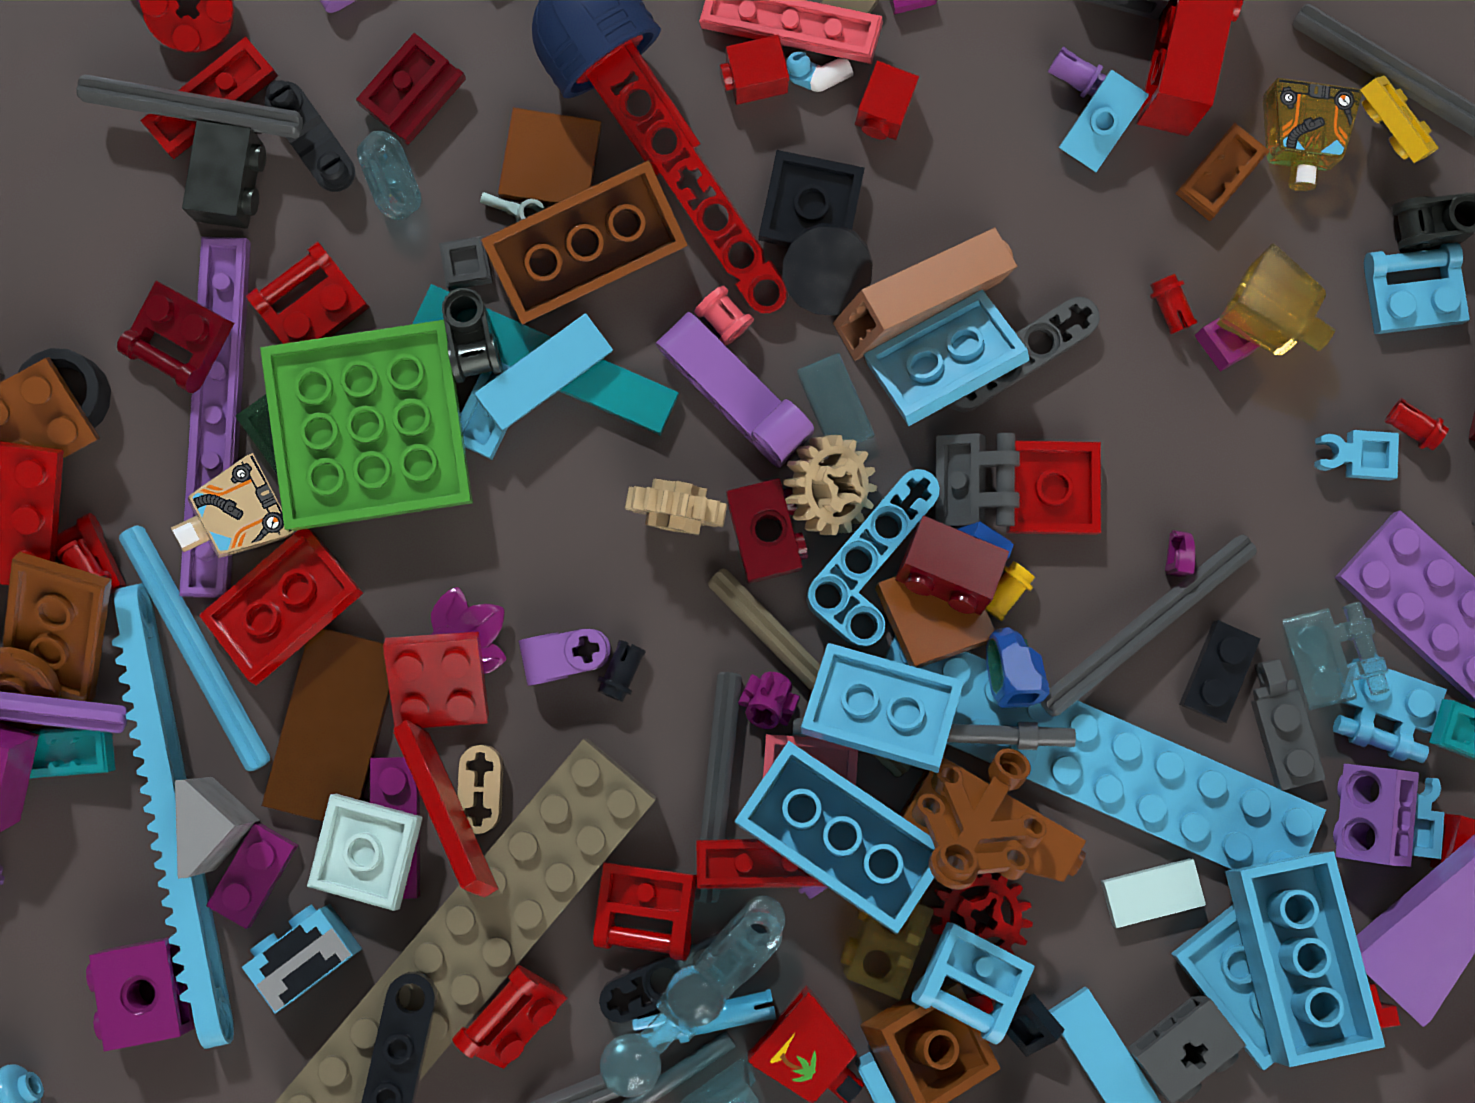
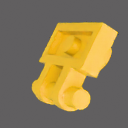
M1386 76L1377 77L1360 89L1366 98L1362 101L1365 111L1376 123L1381 121L1385 123L1393 134L1389 137V142L1401 158L1407 159L1410 157L1413 163H1416L1439 149L1429 135L1432 130L1425 121L1419 122L1405 103L1408 100L1401 89L1395 90Z

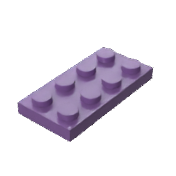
M1401 510L1396 511L1335 576V579L1470 702H1475V577Z

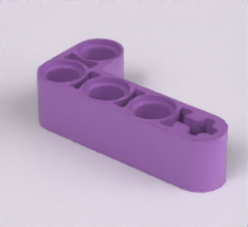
M687 312L655 343L666 359L777 468H780L797 452L796 449L799 446H803L812 437L814 426L806 415L791 401L784 399L781 402L692 313Z

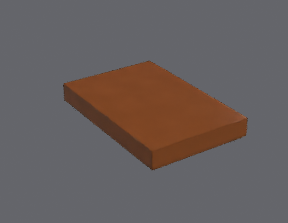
M19 552L12 559L2 647L26 650L46 661L57 674L62 689L61 697L91 702L96 696L112 579Z

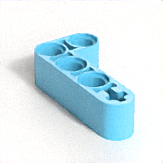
M915 469L909 471L898 481L813 580L807 590L806 602L811 612L844 641L854 647L864 648L871 646L880 640L885 632V620L882 613L864 598L859 591L939 497L940 487L938 480L932 473L926 470ZM918 483L923 485L925 488L922 493L924 499L918 498L906 512L899 507L911 491L907 484L913 488ZM881 516L893 518L899 527L897 536L891 539L880 536L875 528L876 519ZM860 550L867 555L869 568L866 572L861 574L853 573L847 568L845 556L849 551ZM829 584L839 591L840 601L835 608H823L817 603L815 590L820 585ZM866 614L873 620L875 629L870 638L860 639L852 633L850 624L854 615Z

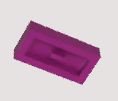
M259 822L254 823L206 906L243 928H250L299 845Z

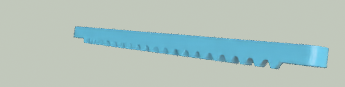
M140 583L115 590L114 605L120 635L112 640V646L123 648V653L115 659L116 664L126 666L127 671L119 677V682L129 684L130 690L122 698L123 701L133 703L134 708L126 714V719L137 722V727L129 735L130 738L138 739L141 742V745L133 751V756L143 758L144 764L136 772L137 775L148 778V782L140 788V793L151 796L152 801L143 808L144 812L154 814L155 820L147 825L148 831L158 833L159 838L151 844V849L162 852L163 856L154 863V866L166 872V876L158 882V887L169 889L170 894L161 902L162 906L172 908L173 914L165 919V923L177 929V932L169 938V944L180 946L181 950L172 957L173 963L184 966V970L176 976V981L185 983L188 987L180 995V1001L191 1003L199 1042L204 1049H209L232 1042L234 1036L233 1015L212 909L206 906L210 897L205 873L178 879L175 780L187 778L154 608L145 586Z

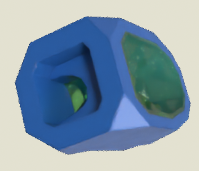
M1010 627L996 629L992 632L986 645V665L991 694L1000 708L1029 707L1043 702L1050 693L1042 656L1029 647L1027 639H1024L1019 632L1014 631Z

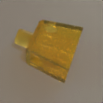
M1274 243L1249 265L1216 323L1220 327L1275 355H1283L1300 340L1319 352L1328 344L1335 333L1333 327L1316 316L1326 297L1325 289Z

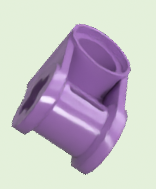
M579 629L560 634L556 632L518 641L527 686L568 678V675L596 670L603 667L611 655L609 639L602 632L595 629ZM587 636L590 643H598L599 652L592 654L593 662L590 663L587 656L578 655V648L584 646V638Z

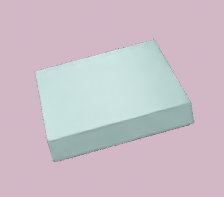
M330 794L307 887L392 911L399 910L423 817L339 794Z

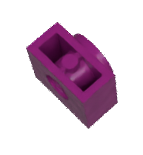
M170 937L109 948L89 955L90 964H88L86 969V980L90 991L95 992L97 1011L94 1014L93 1020L94 1031L97 1038L102 1040L104 1052L181 1037L195 1028L191 1003L180 1001V995L188 987L187 984L176 981V976L184 970V966L173 963L172 957L181 950L180 946L169 944ZM142 980L150 982L154 987L155 998L152 1003L145 1001L140 995L139 986Z

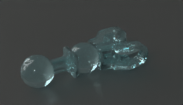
M757 896L750 900L699 956L695 965L683 967L673 974L667 984L666 992L660 996L656 1004L661 1012L640 1035L632 1033L623 1034L608 1043L601 1055L600 1073L604 1083L612 1092L623 1097H637L652 1089L660 1076V1055L681 1032L692 1039L697 1032L698 1026L710 1024L717 1019L725 1008L726 999L739 986L752 977L772 956L781 943L786 921L784 909L777 900L768 896ZM762 924L767 926L768 931L759 934L752 929L751 925Z

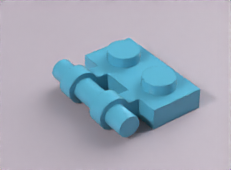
M1360 658L1353 659L1339 702L1355 707L1356 711L1353 719L1338 715L1333 725V732L1347 736L1349 742L1355 745L1366 747L1369 744L1386 750L1389 757L1405 761L1408 758L1424 763L1429 754V747L1414 741V730L1432 733L1441 701L1444 699L1447 689ZM1375 715L1395 722L1392 733L1374 727Z

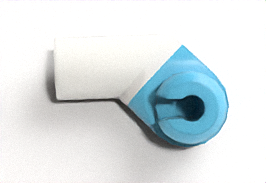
M798 51L792 53L786 61L791 82L815 92H822L854 75L849 60L844 58H837L820 66L811 62L805 52Z

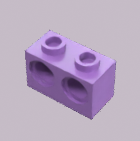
M1344 764L1343 774L1339 778L1337 786L1340 798L1339 820L1335 824L1333 839L1336 845L1335 857L1384 865L1411 867L1419 779L1418 772ZM1377 781L1379 795L1373 801L1370 789L1372 784ZM1372 827L1375 833V842L1370 848L1366 841V835Z

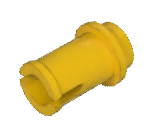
M1015 561L1009 567L1004 566V573L1000 577L993 600L985 609L1001 622L1024 591H1031L1033 588L1030 584L1035 577Z

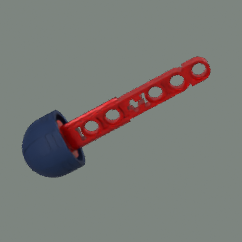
M539 0L532 21L533 44L539 60L554 84L561 91L562 96L567 99L573 98L595 88L644 162L649 160L655 175L661 174L727 273L740 279L735 285L748 304L760 313H772L779 310L788 298V291L782 276L771 260L765 263L762 246L696 150L701 143L641 56L654 43L661 32V28L655 23L653 16L647 11L643 1ZM634 74H636L638 80L627 84L632 79ZM625 85L617 95L614 89ZM644 90L651 98L650 110L643 116H633L627 107L628 98L633 92ZM663 128L671 129L677 137L676 148L667 155L659 154L653 146L654 135ZM685 168L692 172L700 170L702 176L697 179V183L704 193H708L711 188L716 192L715 196L704 199L696 209L691 204L692 201L699 199L695 191L689 187L682 189L680 183L685 179L682 173ZM713 204L724 206L729 215L727 225L719 231L709 229L704 222L705 211ZM738 242L748 243L754 251L753 262L744 269L735 267L729 258L731 247ZM769 279L774 281L780 290L778 301L771 306L761 305L756 300L755 288L762 280Z

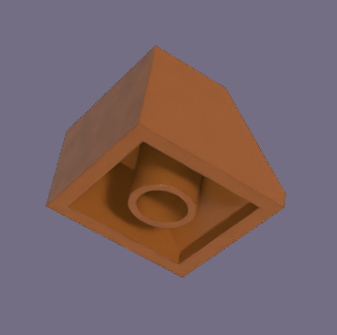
M954 982L940 988L969 1003L960 983ZM911 997L893 1004L860 1024L897 1103H948L1001 1069L988 1041L981 1037L980 1031L932 1006L925 1009L913 1003Z

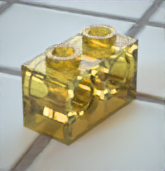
M918 902L897 934L882 927L879 922L859 909L857 919L863 922L857 938L848 937L840 957V963L846 965L843 971L846 978L900 1000L934 909L927 904ZM881 950L887 954V965L879 973H869L863 969L864 957L870 951Z

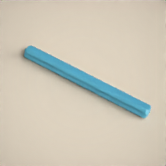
M137 525L123 531L119 535V541L245 770L255 771L263 767L270 761V755L183 597L179 596L180 592L145 528Z

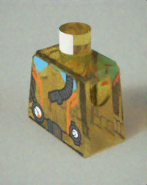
M1277 78L1263 94L1266 148L1270 150L1266 154L1267 160L1271 164L1290 166L1289 188L1298 191L1315 189L1317 186L1318 170H1331L1343 159L1362 97L1360 89Z

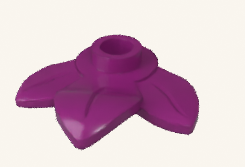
M459 587L448 590L440 597L431 612L433 632L430 635L479 632L484 674L493 672L507 660L504 652L493 643L503 626L505 617L503 607L493 604H479L468 608L466 597Z

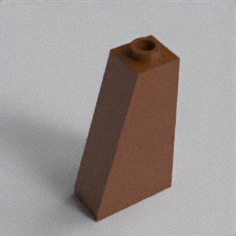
M943 757L941 764H952L962 772V785L974 811L989 783ZM924 769L899 815L930 835L927 827L921 826L914 820L912 809L921 795L933 794L943 801L945 805L943 817L953 839L957 840L961 832L946 796L938 794L931 785V778L935 772ZM943 777L944 780H946L949 783H952L949 779ZM1006 794L991 822L1021 819L1026 814H1032L1042 819L1047 828L1045 836L1039 845L1034 848L1025 847L1018 843L1017 840L978 843L974 850L975 853L1002 852L1007 846H1018L1028 854L1030 859L1029 867L1025 873L1061 882L1065 881L1067 875L1073 877L1084 862L1086 852L1082 848L1086 840ZM923 807L927 812L934 814L930 809ZM1026 828L1028 832L1034 834L1032 830ZM1008 859L1011 864L1018 866L1014 861Z

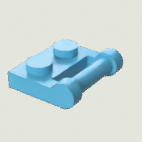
M1458 242L1442 244L1439 249L1391 255H1385L1383 251H1378L1365 255L1364 272L1374 334L1459 325L1470 320L1461 269L1463 251ZM1440 267L1441 279L1387 285V273Z
M947 922L924 975L914 987L911 997L912 1002L925 1009L932 1006L980 1031L983 1039L993 1044H998L1002 1041L1009 1028L1035 966L964 928ZM947 976L994 1000L996 1004L993 1011L988 1014L941 990L940 988L945 977Z

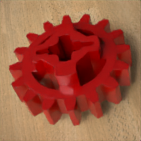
M992 873L979 874L973 884L965 889L949 888L948 891L935 889L934 893L942 902L940 906H930L929 912L939 917L940 922L934 923L930 926L933 934H942L947 922L951 923L950 913L953 910L958 914L962 928L983 939L999 937L1000 940L994 945L1015 955L1011 946L1014 943L1026 946L1028 942L1020 935L1021 928L1033 927L1032 921L1022 917V912L1032 907L1031 902L1016 898L1023 890L1019 883H1014L1007 887L1008 879L1000 873L995 878H992ZM986 886L981 889L978 895L967 898L960 895L971 887ZM1003 897L1007 900L1010 908V924L1004 921L1000 907L1004 902ZM974 909L978 911L985 909V913L990 916L989 922L987 924L979 922L975 927L976 921L971 917L972 911Z

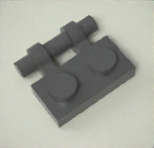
M980 433L936 436V479L938 480L940 490L939 497L936 500L935 521L952 528H961L979 521L985 524V508H996V526H1015V508L1020 507V493L1015 492V467L1020 466V452L1015 451V433H997V451H986V436ZM996 467V492H985L986 468Z

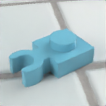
M1352 430L1347 433V443L1335 434H1325L1315 439V444L1327 445L1333 452L1331 460L1320 459L1314 462V467L1319 470L1327 471L1345 464L1346 478L1388 481L1398 478L1399 433Z
M1426 778L1425 790L1421 794L1417 793L1412 856L1441 859L1445 812L1431 811L1432 802L1439 797L1441 792V784L1438 778Z

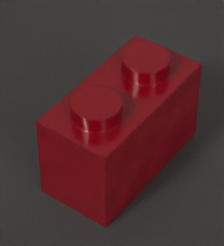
M922 516L911 536L895 580L905 584L906 588L915 594L922 596L932 595L948 602L950 607L958 612L981 615L993 600L1010 551Z

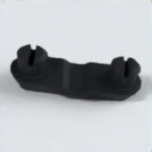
M283 80L272 82L266 90L265 106L297 111L303 117L300 137L295 139L286 137L318 184L325 190L340 192L347 189L355 178V166L348 154L299 86Z

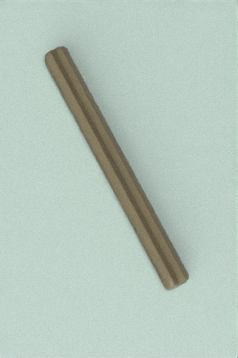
M720 569L709 580V588L812 692L821 665L727 569ZM874 755L896 777H901L911 768V765Z

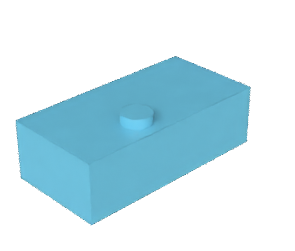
M790 741L787 742L734 821L737 826L895 934L900 931L934 878L929 868V858L936 848L930 835Z
M1334 851L1315 852L1225 871L1273 1062L1294 1067L1384 1048L1385 1043Z

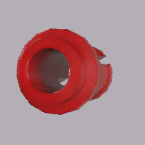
M1176 274L1150 284L1153 291L1150 294V298H1156L1168 325L1170 335L1198 323L1181 288L1185 283L1183 280L1179 281Z
M1403 398L1397 401L1384 421L1386 424L1392 425L1418 441L1420 449L1427 447L1432 451L1439 446L1449 431V428L1443 425L1444 419L1440 417L1436 420L1407 403Z
M79 539L78 542L74 540L64 545L57 552V557L66 566L112 579L110 572L101 569L84 539Z

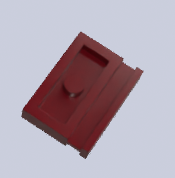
M413 33L360 93L356 101L365 111L409 145L462 85L466 77L464 72L459 68H455L449 63L448 59L416 33Z

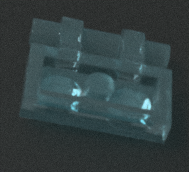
M1361 602L1344 606L1343 611L1347 622L1334 625L1329 608L1283 619V628L1309 711L1357 699V693L1353 684L1355 680L1366 679L1371 695H1380L1390 690L1385 677L1389 670L1385 658L1378 656L1372 638L1376 631L1372 619L1366 618ZM1353 641L1360 661L1347 664L1340 642Z

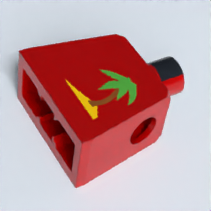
M807 985L747 1052L748 1062L810 1103L816 1102L827 1088L843 1103H850L860 1093L865 1084L847 1067L857 1054L854 1044Z

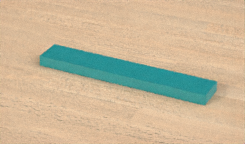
M431 284L412 324L444 320L442 304L450 292ZM474 308L462 310L458 314L456 321L468 322L472 320L477 310ZM487 309L493 334L498 345L501 363L511 367L552 338L547 334ZM604 359L559 390V392L660 436L679 396L677 391Z

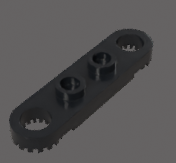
M415 971L407 972L400 975L390 984L385 997L361 1103H414L437 1001V988L434 985V981L427 977L428 975ZM415 984L423 990L425 1002L421 1009L409 1011L407 1008L402 1007L403 1005L400 1004V999L398 998L402 986Z

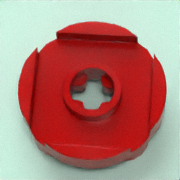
M139 0L144 21L150 32L162 44L185 53L208 52L222 44L232 30L235 13L234 0H200L196 6L200 14L195 19L189 15H185L182 18L179 17L176 12L180 8L177 0Z

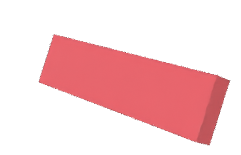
M705 0L699 23L702 29L754 40L779 34L782 46L872 64L883 25V18L880 15L807 0Z

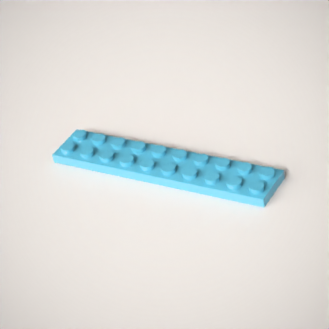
M894 635L884 659L908 665L896 635ZM967 651L920 668L964 681L952 724L1017 726L1018 721L1037 722L1038 727L1075 728L1076 732L1075 747L1038 746L1037 750H1017L1016 745L947 742V745L990 764L998 751L1006 748L1017 750L1030 763L1031 771L1026 778L1027 780L1230 870L1306 855L1310 852L1326 809L1078 700L1060 715L1054 717L1049 715L1040 703L1029 707L1000 708L991 694L986 660Z

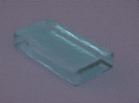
M840 353L797 370L798 377L824 437L842 435L843 440H855L856 444L874 437V431Z

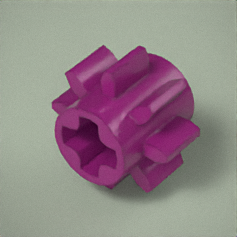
M766 672L761 675L760 679L753 674L750 675L738 704L747 707L745 714L753 725L763 729H772L779 722L785 726L789 724L800 696L791 693L793 689L792 683L786 676L778 672Z

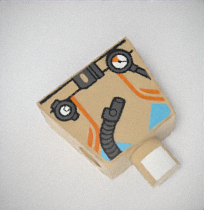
M253 453L245 456L189 495L188 502L195 516L171 527L173 535L183 553L209 541L218 558L281 541L291 537L294 533L293 530L287 531L284 529L282 508Z

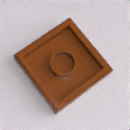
M513 107L498 189L499 197L522 202L527 199H537L543 205L552 206L592 187L602 130L601 121Z
M896 577L877 583L875 587L876 593L909 666L921 668L986 645L989 636L995 631L986 610L981 615L958 612L942 599L932 595L922 596L911 592L906 588L905 584L896 581Z

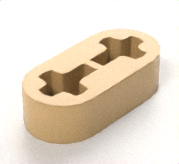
M477 745L467 749L459 762L457 797L474 834L486 833L493 829L500 821L502 813L503 759L496 749L487 745ZM479 752L485 753L486 761L493 762L494 765L493 770L487 771L484 774V786H477L478 773L469 768L470 761L477 760ZM477 792H483L484 808L491 809L492 812L491 817L483 819L482 826L476 825L475 817L468 816L467 814L468 808L476 806Z

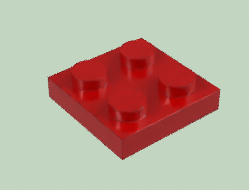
M1015 441V451L1020 452V466L1015 467V492L1020 493V507L1015 508V526H1006V533L1100 534L1101 442Z
M479 632L385 638L383 651L394 727L406 720L420 728L488 723L489 710Z

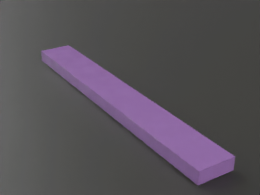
M201 237L197 302L235 324L203 385L199 390L192 393L184 521L195 516L188 502V496L238 462L247 315L246 295L248 294L251 242L247 238ZM209 541L184 553L182 551L179 596L194 598L221 597L231 588L232 555L218 558Z

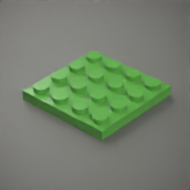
M444 320L260 347L285 530L296 531L473 503L456 382L448 355V338Z

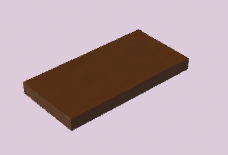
M323 628L305 644L261 806L324 821L330 794H339L358 800L363 799L370 773V758H374L390 698L383 651L384 643Z

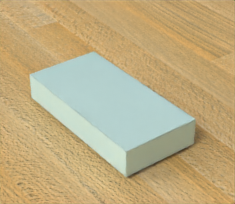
M1190 858L1101 881L1112 926L1115 928L1206 905L1194 859Z

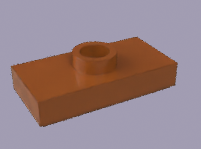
M1234 123L1175 194L1210 222L1270 150Z

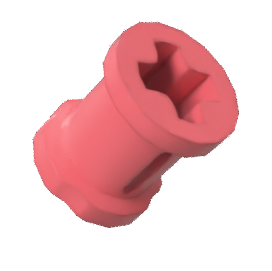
M723 285L707 295L696 307L694 313L698 318L704 317L721 336L720 341L727 346L749 328L754 318L750 314L744 315L727 296L729 290Z

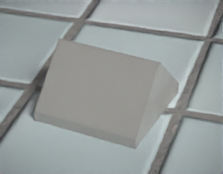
M213 777L175 780L178 879L189 878L216 870L248 835L253 824L260 821Z

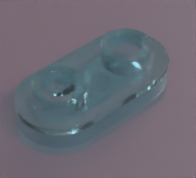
M384 131L371 132L357 147V157L376 206L385 216L393 220H405L420 207V190L399 141Z

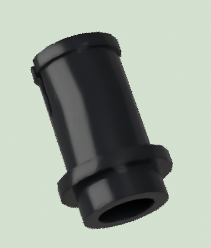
M623 640L618 641V646L604 677L599 676L597 680L601 683L598 692L620 702H623L626 694L631 696L630 684L642 657L646 653L640 647L633 644L630 646L628 642Z

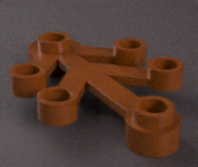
M1006 748L997 752L988 768L990 784L974 811L962 785L963 774L956 766L941 764L939 773H934L931 778L932 788L938 794L946 796L961 832L957 840L953 839L943 817L945 812L943 801L933 794H923L918 798L912 809V816L918 824L928 828L936 848L929 858V868L935 879L942 885L951 889H965L973 884L977 874L999 872L1007 879L1017 880L1022 877L1029 867L1030 859L1028 854L1018 846H1007L1002 852L975 853L974 851L978 843L1017 840L1018 843L1025 847L1034 848L1039 845L1047 832L1043 820L1032 814H1026L1021 819L991 822L1007 792L1019 789L1030 774V763L1019 751ZM943 777L949 779L952 783L947 782ZM923 807L930 809L934 814L927 812ZM1026 828L1032 830L1034 834L1028 832ZM1008 859L1014 861L1018 866L1011 864Z

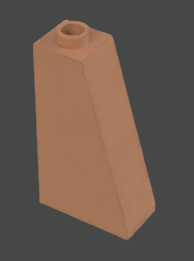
M993 228L862 289L836 318L833 324L853 360L856 361L863 358L866 352L983 289L985 292L1000 284L1018 266L1013 259L1010 246L1002 240L996 228Z

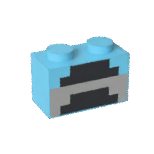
M312 904L288 921L293 928L280 939L273 933L250 950L254 958L242 966V968L274 1013L288 1006L362 950V947L330 904L318 910Z

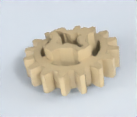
M842 435L810 438V446H799L796 449L800 461H788L787 466L794 472L793 478L784 480V485L793 489V494L785 499L786 504H797L798 508L793 518L795 520H806L805 530L819 531L820 535L852 532V524H862L865 521L861 510L873 509L874 505L867 499L868 492L877 491V486L868 481V477L876 472L875 468L864 466L863 463L868 453L866 451H855V440H843Z
M653 479L652 488L629 486L625 509L634 513L646 514L645 525L672 532L699 535L701 526H724L727 504L707 499V488L697 487L680 481Z

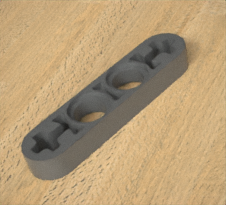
M1074 297L1018 331L1016 335L1028 349L1030 361L1015 368L1014 374L1011 377H998L989 382L988 384L993 387L992 390L989 391L986 384L973 391L971 394L972 401H969L964 396L949 404V406L958 412L975 410L1086 339L1097 328L1100 321V313L1097 306L1085 297ZM1070 309L1076 314L1084 312L1087 315V319L1083 322L1085 329L1076 324L1061 335L1058 327L1072 315ZM1036 331L1046 333L1052 341L1051 351L1046 354L1034 353L1028 345L1029 335ZM1062 336L1068 341L1063 342Z

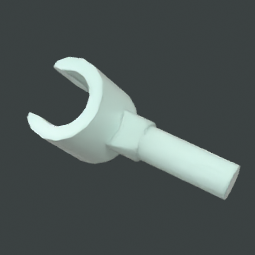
M484 192L480 200L482 204L515 216L516 222L526 218L523 212L525 208H532L537 212L545 209L543 204L537 199H527L519 204Z

